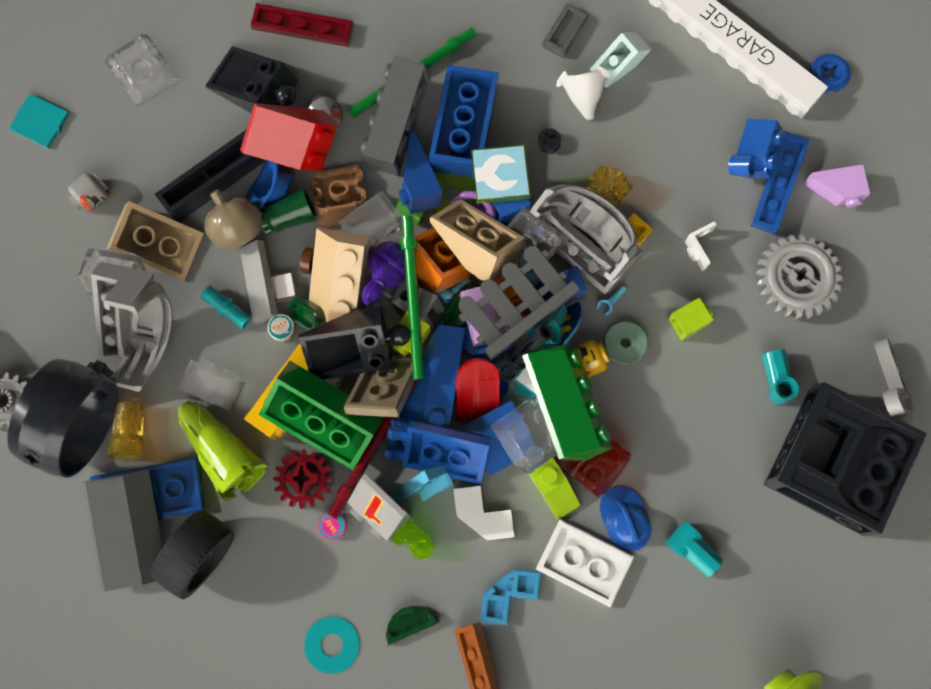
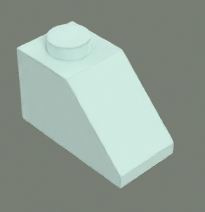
M637 31L621 33L590 70L594 71L597 65H600L609 72L611 76L609 78L604 77L603 86L607 88L633 70L652 49Z

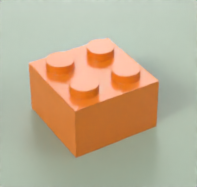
M435 228L414 236L417 237L418 249L415 250L417 279L425 290L436 295L471 276L472 273L465 269Z

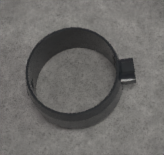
M54 359L45 364L29 381L13 411L7 434V444L10 453L23 463L50 475L70 478L78 474L96 454L112 423L118 398L117 386L110 379L114 372L108 368L106 363L96 360L94 363L90 362L87 366L65 359ZM100 391L105 392L107 396H103Z

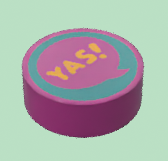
M325 513L318 523L321 535L331 540L343 536L347 527L346 520L341 514L335 519L329 516L328 513Z

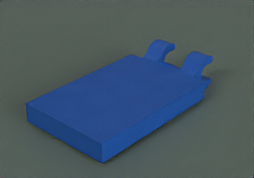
M391 419V426L388 428L387 433L389 441L388 447L385 449V458L402 460V467L419 471L444 466L450 478L481 485L491 441L490 438L410 420L409 425H406L402 419Z

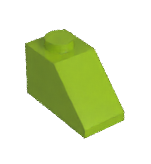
M553 457L528 473V476L557 520L581 506L567 478Z

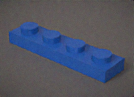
M785 131V143L780 147L778 153L777 168L773 170L771 179L766 180L750 224L751 227L773 235L777 233L810 142L809 139Z

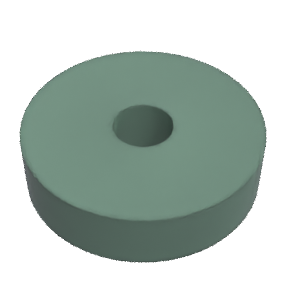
M620 322L608 330L604 338V347L610 360L620 365H630L640 360L647 348V338L644 331L638 325L631 322ZM621 340H628L630 346L627 348L623 347Z

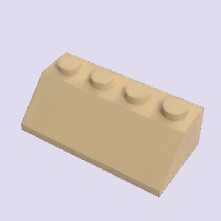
M317 227L309 300L322 308L325 315V323L351 311L362 309V293L365 286L367 257L371 237Z

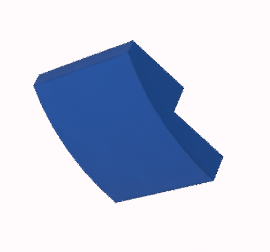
M512 400L464 426L469 434L491 439L485 468L490 476L537 451Z

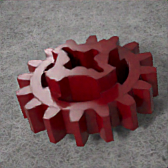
M302 449L300 456L292 451V459L288 460L283 457L282 462L285 465L283 467L276 466L275 468L280 472V475L273 477V481L279 482L280 485L274 490L275 492H283L280 498L281 501L284 502L290 499V507L294 508L298 502L302 510H305L306 503H309L314 508L316 507V499L322 502L325 501L322 495L323 492H331V489L326 485L334 480L327 476V473L331 472L332 469L330 466L323 467L326 459L322 457L317 461V453L314 451L310 456H308L305 449ZM310 463L317 466L320 474H314L310 470ZM297 464V468L292 473H288L290 468ZM303 473L309 477V481L304 482V486L297 482L298 478L303 476ZM287 485L295 487L297 497L290 493ZM316 485H320L317 491L310 496V490Z

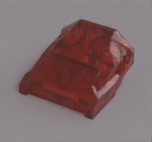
M611 438L612 449L586 461L560 460L557 456L554 460L561 469L582 484L598 499L623 472L632 456Z

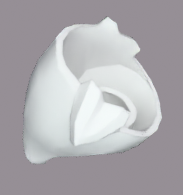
M597 65L594 71L578 75H567V72L564 71L557 80L556 86L560 87L563 85L571 102L586 120H593L596 105L603 91L604 77L609 78L611 75L600 65Z

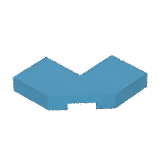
M513 569L483 593L480 622L508 625L511 597L539 600L541 572Z

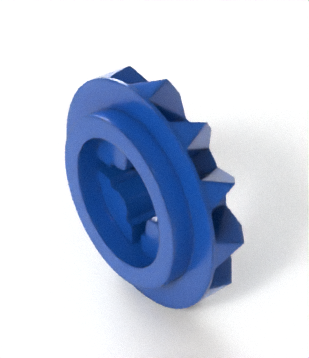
M824 54L817 57L809 70L813 76L828 86L825 93L834 91L837 93L846 87L851 77L848 63L842 57L835 54ZM835 68L833 77L824 79L826 72Z

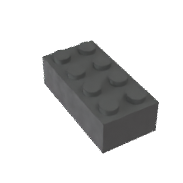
M394 56L392 64L388 63L386 67L385 79L387 81L385 87L379 90L377 113L373 112L369 122V128H371L369 138H364L361 152L364 153L363 156L369 168L399 177L408 149L410 132L414 130L429 80L425 64Z

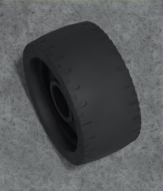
M201 509L188 517L167 540L152 564L150 575L167 591L180 599H186L212 574L226 555L235 534L218 518Z

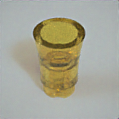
M130 401L117 403L111 440L106 454L107 458L122 461H140L145 459V415L143 414V404Z

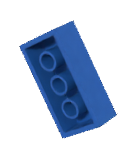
M447 65L429 155V163L433 172L476 178L473 151L486 150L498 89V72Z

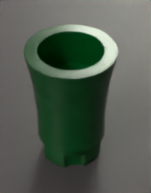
M304 187L260 210L263 220L262 229L266 235L300 224L317 221L315 210Z

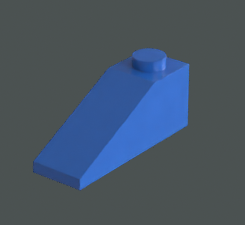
M415 131L410 132L402 189L399 190L401 203L407 205L410 214L440 207L442 196L440 185Z

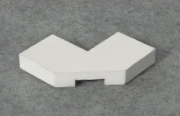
M481 486L453 489L457 517L484 539L489 541L514 537L511 510L484 513Z

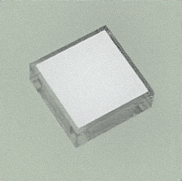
M292 271L270 276L275 303L298 298Z

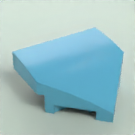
M444 466L424 470L393 491L392 494L396 502L419 493L424 502L454 485Z

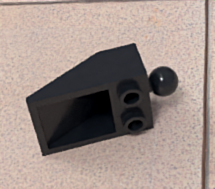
M232 46L205 87L252 114L255 103L277 106L293 104L296 100L294 87L299 80L283 62Z
M377 306L351 311L299 334L298 338L309 372L321 379L392 369L391 342L396 346L406 345L410 341V330L407 326L398 324L393 326L390 331H387L382 307Z

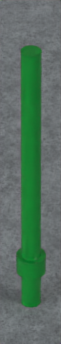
M470 27L459 36H452L445 41L444 46L419 63L425 64V68L428 69L450 53L455 54L462 49L461 46L477 36L475 30ZM380 88L347 110L349 115L354 118L377 103Z
M403 216L401 250H404L413 380L424 379L415 257V250L418 249L417 237H414L413 216Z

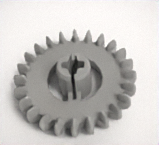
M790 234L787 239L788 242L784 238H779L777 241L778 245L775 243L769 245L771 251L766 250L762 252V256L766 259L757 262V265L764 269L758 270L755 275L764 278L759 280L756 285L766 287L760 293V296L770 295L771 297L766 304L769 305L777 302L775 312L784 307L785 317H788L792 311H795V319H799L804 311L806 318L810 319L813 315V310L817 316H820L823 308L825 310L831 308L830 301L836 302L838 300V296L834 292L840 293L843 290L837 284L844 281V277L837 274L843 270V267L835 265L839 257H831L833 249L824 250L825 242L821 241L817 245L813 236L808 241H806L803 234L798 237V240H796L794 235ZM803 258L810 261L819 273V281L814 278V271L810 265L806 263L794 265L788 260ZM782 271L786 273L784 281L782 279ZM797 274H799V275L801 276V277H800V281H798V280L796 279V278H797ZM805 287H808L812 290V292H809L807 294H798L793 292L801 291Z

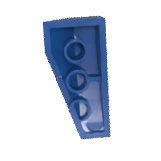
M438 324L423 355L424 379L418 380L399 415V419H402L406 425H409L410 420L451 429L456 397L455 382L457 372L460 369L465 328Z

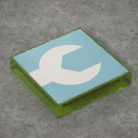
M525 145L471 150L477 204L530 199Z

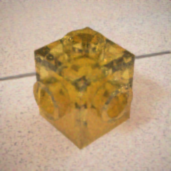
M599 165L585 184L589 190L599 194L614 206H619L633 188V185L624 173L614 166L606 167Z

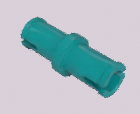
M207 286L200 295L202 300L218 311V315L227 317L241 330L250 323L252 316L235 305V301L232 298L227 299L214 289L213 286Z

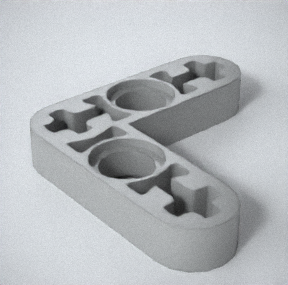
M889 338L874 342L875 350L889 388L888 391L883 392L884 402L891 416H901L914 412L911 398Z

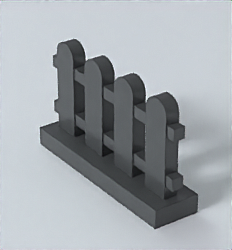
M534 246L527 247L523 254L526 265L519 269L514 263L505 264L502 269V276L505 281L500 285H497L490 279L484 280L480 286L483 298L477 302L469 296H464L460 299L459 309L462 314L458 317L462 322L468 320L480 335L476 338L479 344L485 341L488 345L485 348V353L491 360L579 292L580 289L574 281L567 285L563 281L567 278L565 273L561 272L558 274L546 258L549 256V253L546 250L540 252ZM530 270H533L544 284L538 291L525 277V274ZM509 286L512 287L523 301L516 308L503 293ZM550 292L553 297L545 302L542 296ZM487 303L501 317L494 325L481 309ZM528 308L531 314L523 318L520 313ZM507 325L510 330L501 335L498 330Z

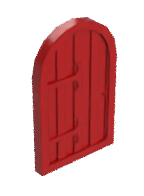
M485 358L472 359L463 364L457 372L455 382L457 422L478 419L499 407L500 376L496 365Z

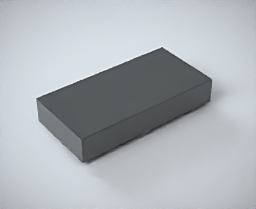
M567 3L543 41L542 47L564 59L586 23L589 14Z

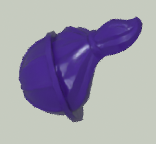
M382 242L369 250L367 262L372 273V279L366 284L362 293L363 301L366 305L380 299L385 288H397L403 279L406 280L404 250H401V245L396 242Z

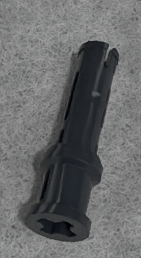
M545 324L538 326L517 348L508 350L505 358L495 363L501 381H511L517 371H522L526 367L523 356L528 353L537 352L545 343L553 338V331L549 326Z

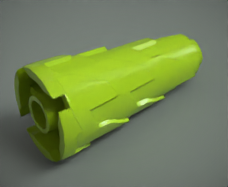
M187 401L178 408L179 424L186 433L190 444L198 455L199 462L223 501L237 498V495L234 493L236 490L240 489L244 494L266 473L264 468L268 467L262 458H258L240 438L234 436L202 403L199 405L197 401Z

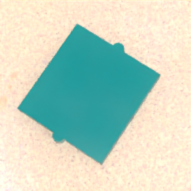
M29 94L21 109H17L18 114L9 129L49 149L56 135L61 133V127L69 113Z

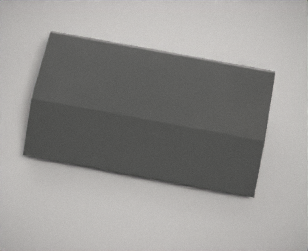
M149 469L83 482L102 591L139 586L156 581L150 575V570L163 546Z

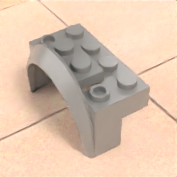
M563 183L547 188L529 211L534 217L527 227L573 267L578 266L580 273L604 294H607L615 287L643 252L638 247L632 225L623 213L608 200L584 187L565 185ZM578 202H581L579 207L570 217L569 214L571 213V211L574 209ZM573 224L582 229L584 232H586L590 237H592L601 246L603 250L598 248L593 242H591L586 236H584L578 229H576L573 226Z
M100 261L91 273L98 356L102 360L120 363L110 377L117 387L140 392L157 369L166 351L172 329V304L163 286L158 282H154V273ZM129 311L133 313L132 326H130ZM135 332H141V333L153 335L154 337L151 338V337L148 336V335H142V336H141V335H137Z

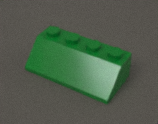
M561 345L524 355L523 359L558 458L560 460L586 461L612 449L610 431L603 424L600 416L602 413L601 407L593 397L591 391L592 383L583 370V359L576 348Z
M292 361L288 362L276 378L259 412V416L352 470L384 416L345 414L344 405L349 395Z

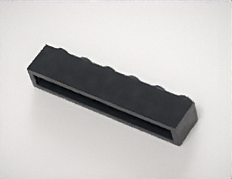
M246 130L155 193V196L175 221H182L212 200L210 193L219 189L220 192H223L267 161L240 151Z

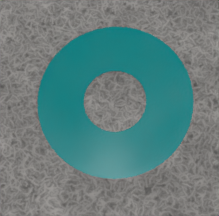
M326 617L320 619L311 626L306 634L304 641L306 658L316 670L323 673L335 674L346 670L353 664L359 652V638L356 630L348 621L342 618ZM328 634L338 635L343 643L341 652L333 657L325 655L321 650V641Z

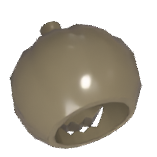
M219 189L210 193L216 205L206 215L204 229L208 238L216 246L225 250H233L248 243L261 232L262 213L255 203L242 196L225 199Z

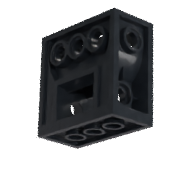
M823 382L808 390L764 482V486L861 536L882 534L927 433ZM817 424L840 435L823 473L800 461Z

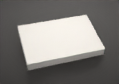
M560 519L539 560L536 570L611 607L634 556Z

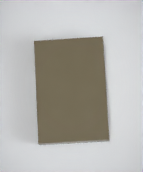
M392 356V369L361 373L344 405L345 414L399 417L415 381L413 380L412 357Z

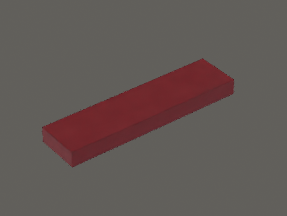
M256 3L250 26L252 30L349 47L354 23L352 20Z

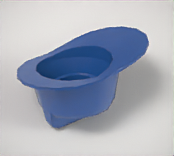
M267 160L259 175L250 186L245 198L255 203L260 210L264 204H272L283 199L290 188L293 177L291 174L279 169L277 163Z
M613 487L608 490L601 499L600 512L610 539L621 550H639L646 545L652 531L651 523L642 500L636 492L627 487Z

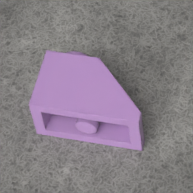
M863 164L812 172L804 181L807 188L835 206L846 205L847 208L861 205L862 201L870 195Z

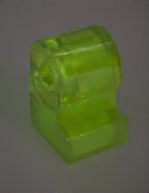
M411 519L391 539L398 547L405 542L410 547L411 554L417 559L428 558L434 549L433 541Z

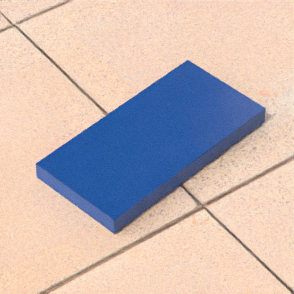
M197 457L90 477V480L149 469L158 520L194 514L201 509L206 511L200 462Z

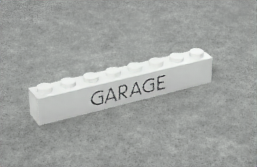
M649 0L654 7H659L667 13L672 21L680 23L685 27L691 36L703 41L710 51L721 55L731 67L740 70L750 82L758 84L766 91L769 97L777 99L786 106V109L791 114L797 115L801 119L828 88V86L716 0Z

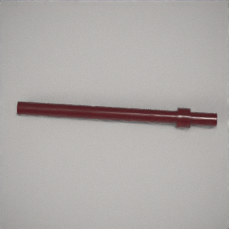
M415 380V381H414V384H413V386H412V388H411V390H410V393H409L408 397L410 396L411 392L413 391V389H414L415 385L417 384L418 380ZM397 417L383 418L345 485L341 484L337 491L338 497L328 512L329 516L335 519L339 517L386 437L388 428L391 426V419Z

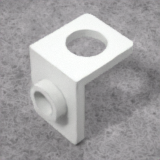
M715 221L689 234L685 241L689 257L693 262L696 261L702 271L706 270L710 265V260L697 239L711 233L717 226Z

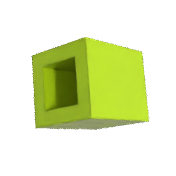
M700 297L673 312L668 318L681 341L709 326L714 319L712 318L713 312L706 302L703 303Z

